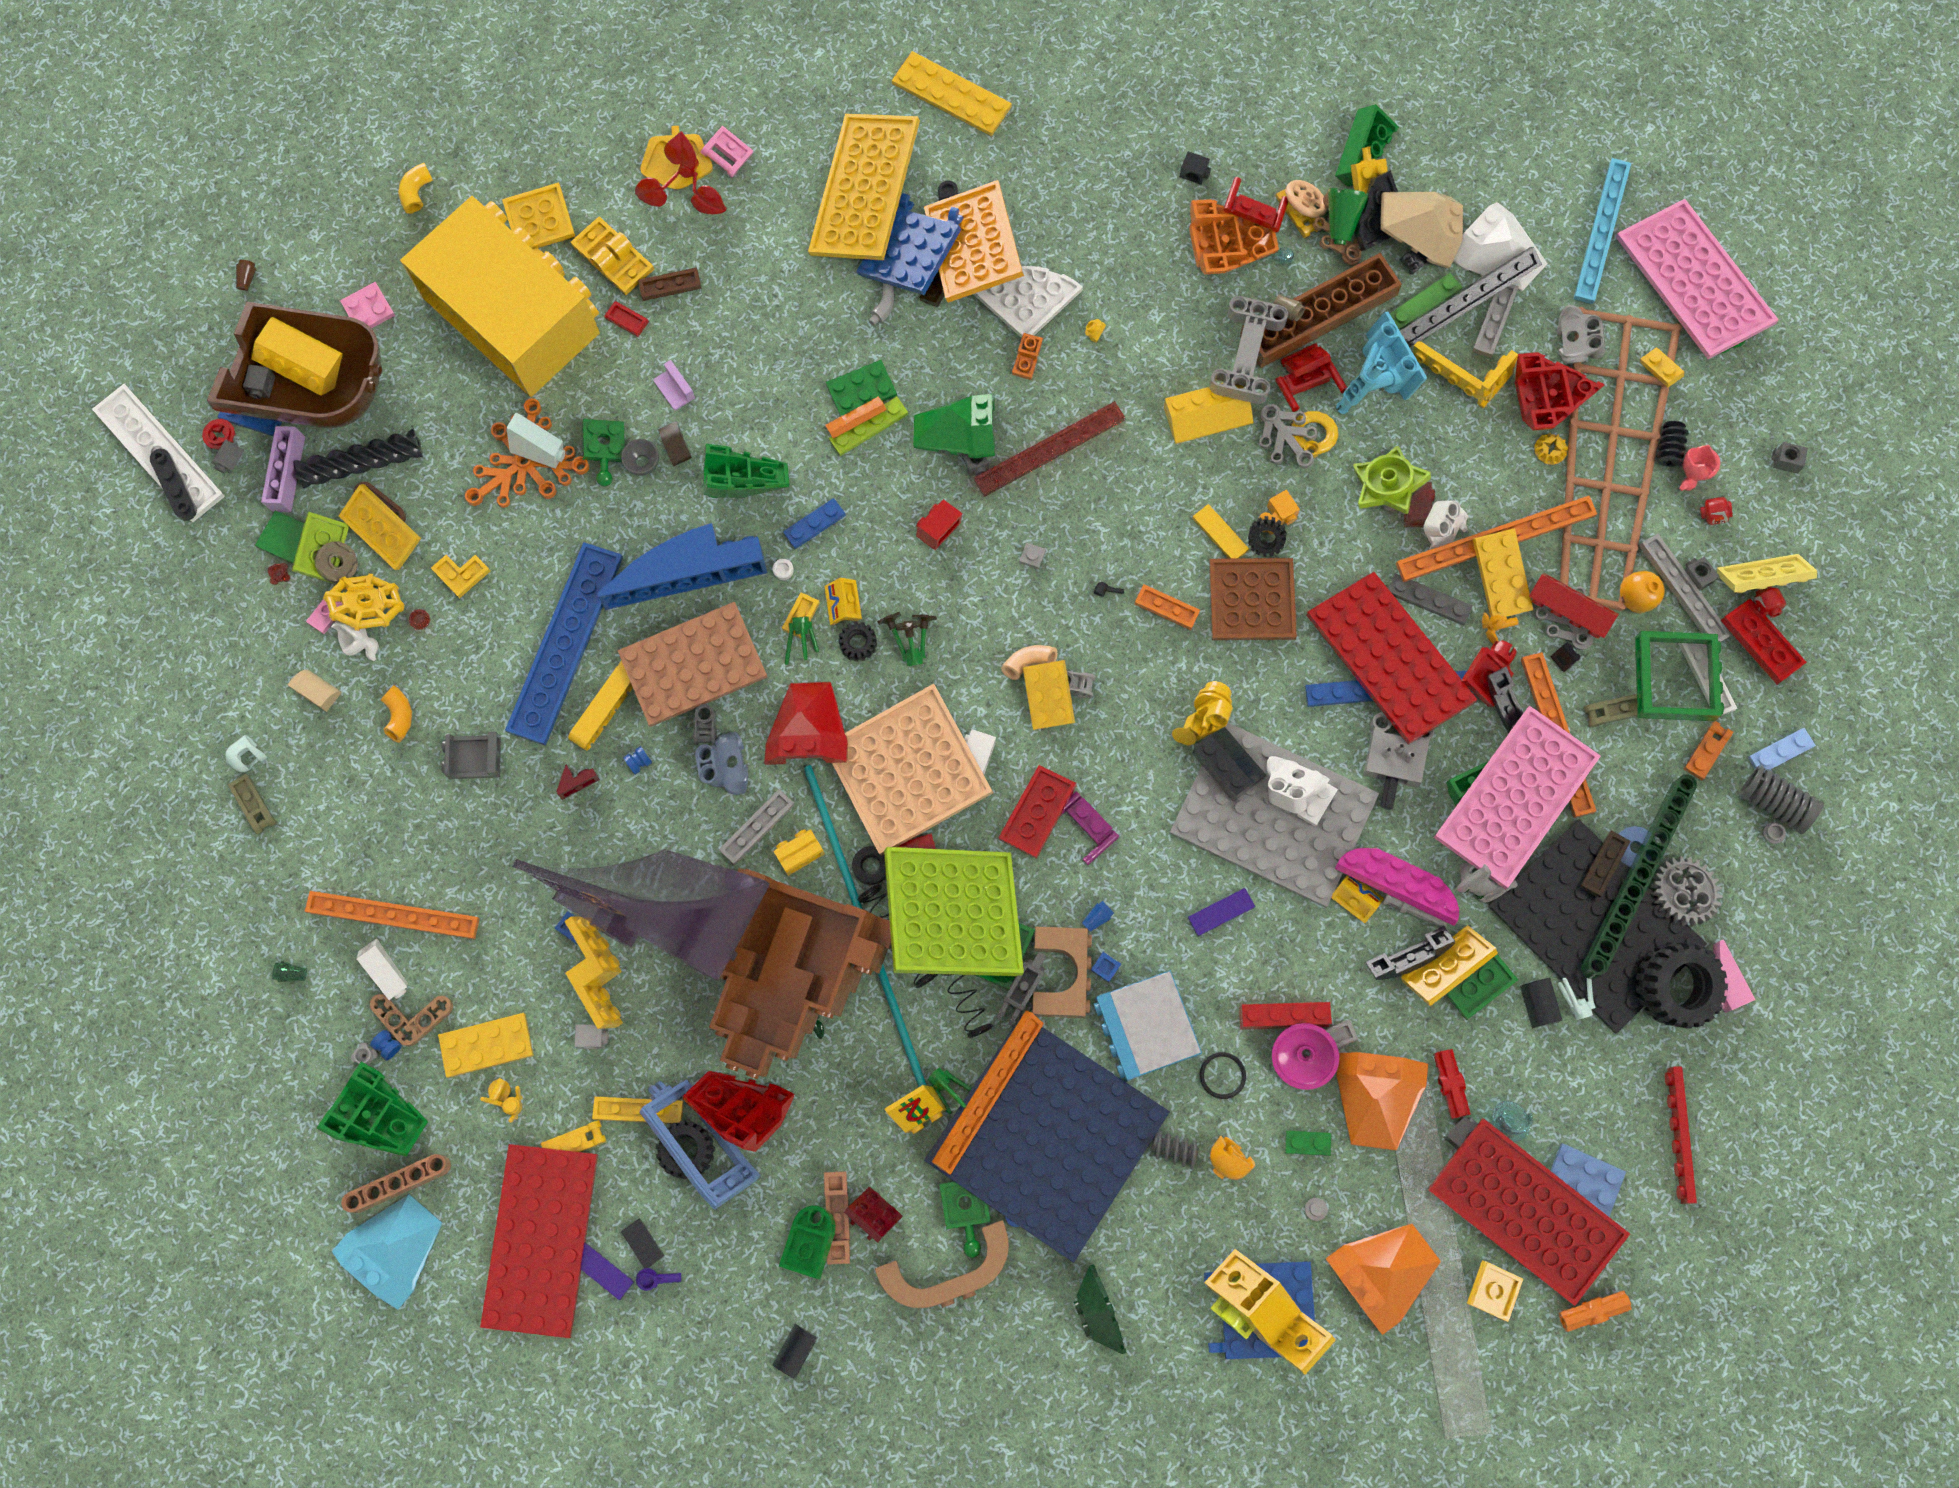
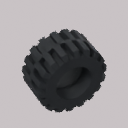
M680 1121V1123L671 1124V1127L667 1129L676 1141L683 1137H690L696 1141L698 1151L691 1162L701 1175L704 1174L703 1171L709 1169L711 1166L709 1165L710 1162L714 1160L713 1152L715 1151V1146H713L714 1141L710 1137L709 1132L694 1122ZM659 1141L655 1149L658 1151L656 1158L660 1162V1167L666 1173L676 1178L687 1179V1176L668 1150Z

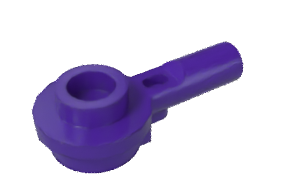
M644 1268L636 1275V1284L644 1291L652 1290L658 1284L681 1282V1273L657 1274L651 1268Z

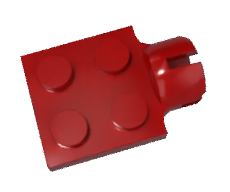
M1504 640L1495 641L1491 649L1482 647L1461 680L1488 707H1494V703L1490 694L1487 676L1503 667H1507L1511 678L1514 674L1510 669V664L1515 658L1517 650L1513 647L1509 653L1512 644Z

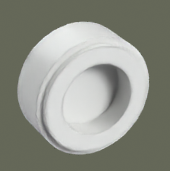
M779 559L774 563L773 573L777 579L787 580L793 575L794 568L789 560Z

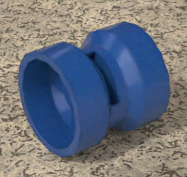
M641 746L635 749L634 755L627 754L623 757L635 775L640 772L641 766L648 767L652 764V761Z
M383 1030L373 1038L370 1046L374 1050L381 1052V1057L388 1061L401 1049L402 1044L397 1040H393L387 1030Z

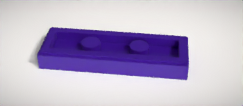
M1243 888L1188 916V920L1197 937L1254 909L1256 906L1246 888Z
M585 1242L581 1270L614 1297L621 1300L635 1281Z

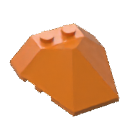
M1361 1052L1339 1053L1336 1076L1351 1145L1397 1151L1410 1119L1426 1088L1429 1064L1386 1055Z
M1413 1224L1345 1244L1326 1258L1382 1335L1401 1322L1441 1262Z

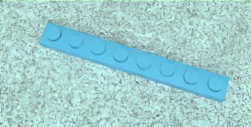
M1612 158L1609 163L1573 298L1575 300L1589 304L1595 302L1631 166L1629 162Z

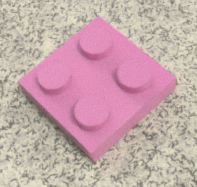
M376 282L340 300L349 317L361 320L371 328L395 316Z

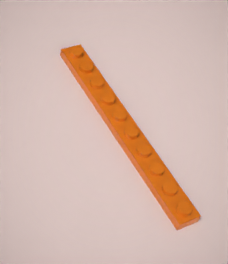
M1586 496L1396 562V566L1403 582L1476 558L1473 538L1515 528L1517 540L1520 543L1593 518L1597 515L1590 496Z

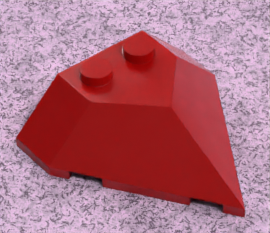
M1539 352L1518 354L1515 387L1522 420L1533 431L1555 428L1605 384L1599 381L1596 383L1586 378L1587 375L1558 361L1556 363L1544 358L1545 355Z

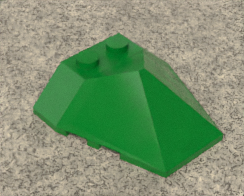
M995 393L972 395L914 415V448L934 452L939 450L950 451L952 455L963 453L968 454V457L971 458L994 457L993 411H995Z
M706 444L703 467L704 495L711 498H745L787 488L790 484L788 463L767 457H762V460L750 457L751 453L746 451L740 454L733 452L732 447Z
M361 1061L330 1110L327 1111L317 1126V1129L336 1140L407 1157L428 1121L410 1102L406 1103L399 1095V1091L395 1087L392 1088L384 1080L385 1076L381 1072Z

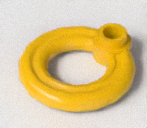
M1307 411L1304 413L1306 422L1303 425H1297L1293 421L1291 426L1304 427L1309 423L1321 424L1326 430L1325 439L1317 443L1313 440L1307 441L1303 436H1292L1304 451L1313 450V457L1316 458L1318 454L1328 452L1335 446L1338 439V427L1335 421L1327 414L1319 411ZM1298 416L1296 420L1301 421L1303 416Z

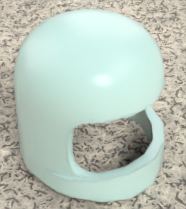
M247 735L242 736L233 743L225 753L229 765L238 772L251 770L255 763L267 759V756L256 748V743ZM250 750L257 758L247 766L241 762L240 756Z

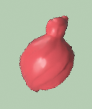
M1710 445L1691 448L1685 454L1683 470L1687 478L1681 483L1679 488L1681 491H1691L1696 487L1698 481L1711 479L1719 471L1721 465L1720 458Z

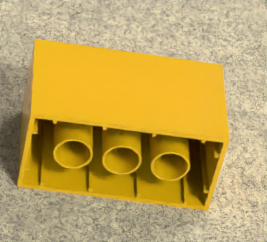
M471 196L400 261L420 296L531 398L600 334L594 320L599 315V311L588 299L591 296V292L581 280L574 276L568 282L560 274L563 271V267L558 260L548 251L539 256L532 249L535 246V242L520 226L511 231L504 224L508 220L506 215L494 202L490 201L487 205L483 206L476 198Z

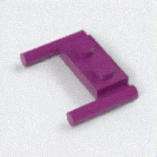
M1075 791L1062 814L1067 812L1097 844L1082 859L1089 865L1119 838V835Z

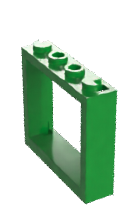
M1640 631L1635 636L1637 718L1715 722L1722 716L1724 712V704L1721 702L1723 683L1720 682L1722 662L1719 661L1721 642L1718 641V634ZM1650 642L1707 644L1710 709L1652 707Z

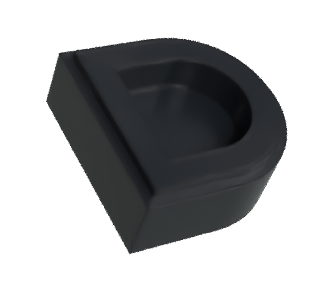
M943 181L938 187L939 201L958 195V187L953 181Z

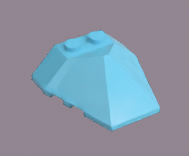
M408 1194L347 1233L333 1249L332 1253L340 1265L369 1291L394 1308L399 1309L416 1287V1282L424 1268L425 1261L432 1249L442 1222Z

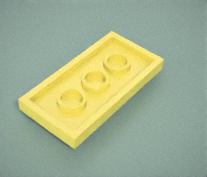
M1799 554L1717 568L1719 578L1737 593H1743L1751 589H1765L1774 585L1784 586L1792 582H1806L1809 579L1817 578V570Z

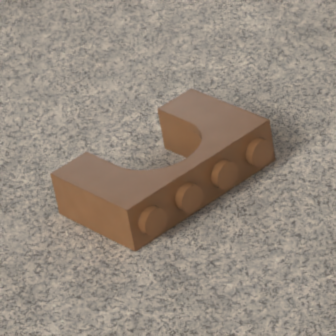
M1035 927L1034 952H1058L1065 954L1072 959L1077 968V979L1066 991L1059 993L1033 992L1032 1013L1036 1017L1085 1019L1086 1013H1090V1000H1086V991H1090L1091 978H1087V969H1091V956H1087V948L1092 946V935H1088L1087 928Z

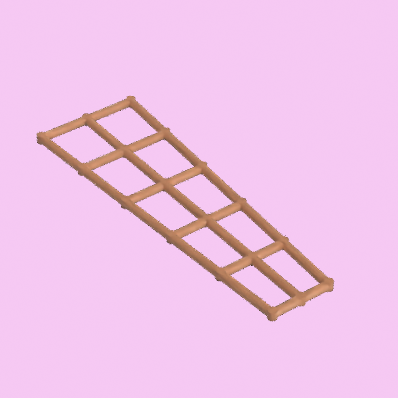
M1579 307L1583 314L1597 315L1601 320L1622 323L1624 326L1618 370L1581 364V362L1573 363L1572 369L1580 373L1617 378L1611 425L1578 420L1579 407L1570 414L1565 503L1573 501L1574 485L1602 490L1596 539L1571 534L1572 525L1563 527L1560 582L1568 586L1571 543L1595 547L1590 591L1587 597L1609 609L1624 611L1626 609L1624 597L1619 596L1618 602L1597 598L1603 548L1628 553L1623 579L1633 573L1669 387L1667 388L1655 376L1626 372L1632 325L1672 332L1667 357L1674 362L1682 325ZM1575 333L1574 341H1576L1579 338V335L1577 333ZM1625 380L1661 386L1652 433L1619 427ZM1577 428L1610 434L1604 482L1575 477ZM1618 435L1650 441L1641 488L1612 483ZM1611 492L1639 496L1630 545L1605 540Z

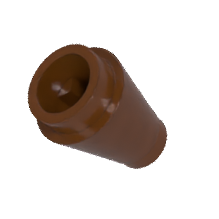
M241 259L236 264L237 289L248 291L257 270L254 262Z

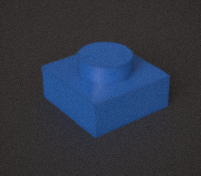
M1103 952L1091 971L1109 983L1121 966V963Z

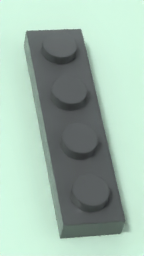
M1396 573L1388 587L1394 597L1463 626L1473 606L1413 580L1403 582L1401 576Z

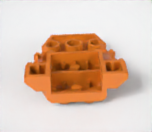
M1216 200L1191 201V224L1189 231L1196 266L1201 267V271L1204 274L1226 273L1278 252L1279 247L1276 233L1270 228L1268 229L1232 213H1225L1223 211L1224 206L1217 204Z

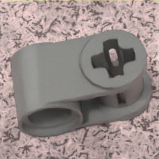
M1067 671L1070 694L1081 698H1092V686L1096 676L1090 673Z

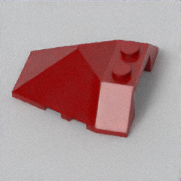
M790 683L766 741L764 764H786V759L822 758L826 763H847L848 740L844 732L832 683Z
M708 1071L683 1095V1100L724 1140L744 1150L756 1152L782 1125L795 1094L775 1084L769 1083L768 1086L756 1084V1080L749 1079L746 1082L736 1080V1076Z

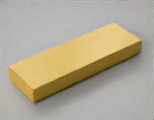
M1209 504L1193 516L1192 519L1228 559L1240 558L1249 551L1246 544Z

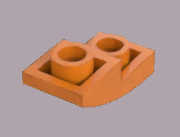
M1023 333L1012 375L1029 380L1032 379L1043 338Z

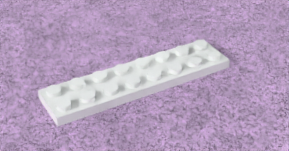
M125 384L92 409L161 488L162 486L150 463V455L154 450L160 448L167 450L172 455L197 507V513L191 519L192 522L225 497Z

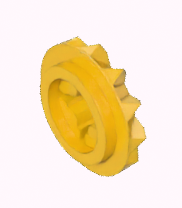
M1550 432L1546 435L1542 434L1536 441L1534 450L1540 461L1554 465L1565 459L1568 447L1565 439L1560 438L1559 434L1554 435ZM1554 442L1555 450L1548 454V446H1550Z

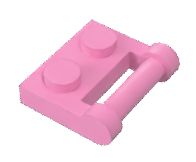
M722 126L700 153L705 157L711 158L728 172L727 175L733 178L753 154V150ZM715 146L735 164L733 166L714 152L712 148Z

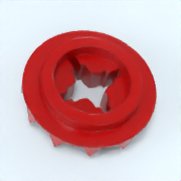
M225 419L210 421L202 432L204 443L209 448L219 450L225 439L234 443L233 438L236 436L234 426ZM213 432H215V433H217V432H218V433H221V432H222L225 437H224V438H223V437H222V438H221V437H218V438H217L216 435H215Z

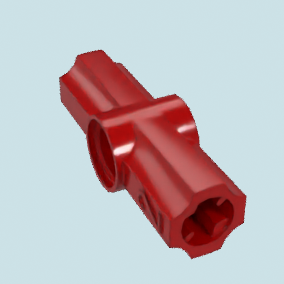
M1453 1049L1433 1053L1439 1074L1438 1084L1442 1087L1440 1091L1445 1096L1450 1118L1455 1119L1471 1115L1465 1095V1080L1462 1073L1458 1070Z

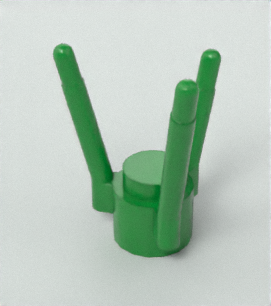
M809 616L792 618V623H789L785 665L789 664L794 631L796 635L801 634L804 660L808 659L805 635L808 634V631L815 652H819L812 628V621H809Z
M938 1068L929 1076L928 1081L932 1084L931 1087H934L947 1113L951 1114L952 1111L939 1089L941 1091L945 1089L957 1103L965 1108L966 1104L949 1087L950 1080L969 1092L972 1087L953 1076L948 1070L944 1072L941 1068Z

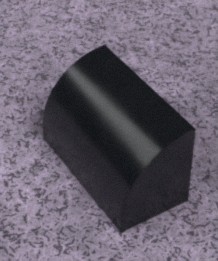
M1551 978L1533 981L1520 986L1532 1029L1563 1021Z
M795 1323L772 1365L795 1379L818 1336Z

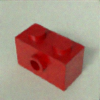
M943 499L939 504L932 506L926 518L922 517L918 521L916 537L936 550L959 526L963 513Z

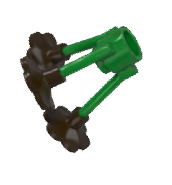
M897 612L877 621L879 625L887 624L889 630H892L902 654L903 662L906 661L907 666L923 664V658H926L925 638L928 622L937 620V616L925 614L912 615V619H916L915 621L909 620L896 624L895 620L901 616L900 612ZM917 627L921 629L920 651L919 647L914 648L913 629ZM897 631H905L910 649L905 651Z

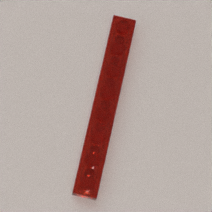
M1114 401L974 477V482L983 496L986 497L1125 421V416Z

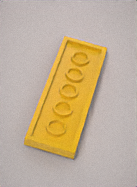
M913 51L892 79L893 85L991 137L1012 107V103Z

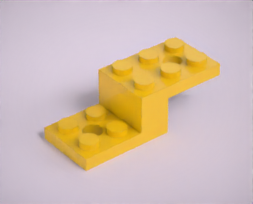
M571 916L564 922L586 959L567 971L566 975L597 1029L616 1028L623 1024L620 1018L621 1014L612 1005L608 991L602 986L622 972L619 967V960L611 954L608 949L609 944L607 940L601 937L597 930L598 925L592 918Z

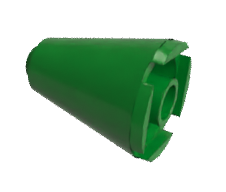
M1338 188L1328 189L1330 239L1334 240V244L1346 245V242L1351 241L1368 199V193L1352 189L1338 191Z

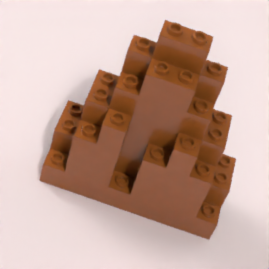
M738 869L730 891L716 886L707 912L714 914L713 919L721 921L725 925L708 969L715 971L714 976L726 980L709 1028L716 1030L715 1035L728 1038L720 1061L726 1063L725 1067L738 1072L740 1068L746 1070L745 1075L758 1079L759 1076L767 1077L774 1055L785 1061H788L789 1058L796 1059L805 1033L812 1034L818 1015L833 1019L834 1015L841 1017L850 992L856 993L862 974L872 975V972L880 973L888 949L892 950L890 921L855 906L844 905L778 882L749 869Z

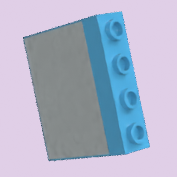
M1171 970L1096 997L1097 1003L1093 1004L1097 1016L1101 1015L1104 1023L1101 1024L1105 1037H1110L1112 1043L1109 1045L1110 1052L1113 1058L1117 1057L1120 1064L1116 1066L1120 1078H1125L1126 1082L1202 1054Z

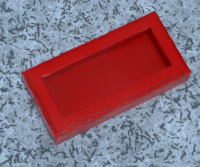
M614 301L604 315L606 320L636 337H639L649 323L647 318L617 301Z

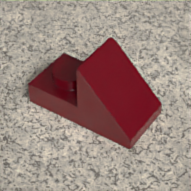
M566 764L556 791L558 796L563 800L599 781L600 779L593 768L590 770L584 769L577 774L578 776L574 777L571 769Z

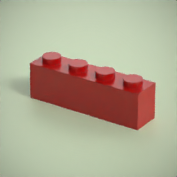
M1546 573L1540 576L1529 597L1533 598L1532 602L1540 607L1545 605L1551 608L1550 612L1560 618L1562 616L1570 619V624L1577 628L1585 627L1589 630L1588 633L1598 639L1600 636L1606 637L1619 616L1613 610Z
M1330 1002L1242 1004L1239 1007L1240 1030L1283 1029L1300 1023L1314 1024L1319 1027H1329L1332 1024Z

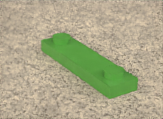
M1449 273L1391 312L1390 315L1398 329L1456 294L1463 287Z

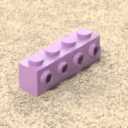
M275 427L261 501L272 512H275V510L278 512L292 511L297 484L294 460L301 461L305 436L296 427Z

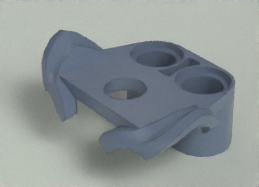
M736 731L719 736L715 741V745H700L696 749L695 757L699 778L702 782L712 787H724L730 794L741 795L747 790L748 765H744L741 751L744 749V745ZM710 751L709 759L705 760L706 754ZM732 756L737 757V765L730 768L727 764L728 759ZM714 771V777L709 780L710 773Z

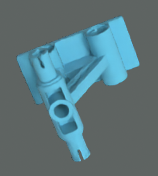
M1384 312L1366 333L1369 341L1362 350L1366 360L1360 374L1355 380L1351 381L1350 386L1343 393L1342 400L1336 405V409L1341 406L1338 410L1341 414H1346L1368 392L1384 388L1388 393L1400 392L1403 399L1407 400L1427 379L1389 312Z

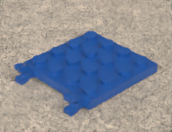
M902 193L884 260L863 259L856 272L862 277L925 295L961 231L958 224L963 220V216L958 214L960 210L955 207H951L948 221L911 212L910 210L913 208L914 203L909 201L910 195Z
M1311 1262L1256 1264L1279 1281L1300 1311L1315 1322ZM1205 1272V1273H1204V1282H1205L1214 1272ZM1224 1320V1343H1208L1209 1353L1225 1352V1359L1281 1357L1261 1341L1254 1331L1245 1339ZM1308 1339L1302 1340L1299 1343V1347L1305 1346Z

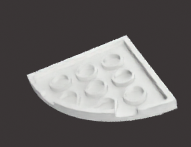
M1022 266L1023 277L973 295L1022 338L1023 333L1037 334L1083 291V287L1070 277L1051 272L1047 268Z

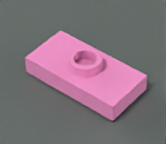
M324 599L306 621L323 634L334 623L329 618V609ZM335 602L337 607L342 605V602Z

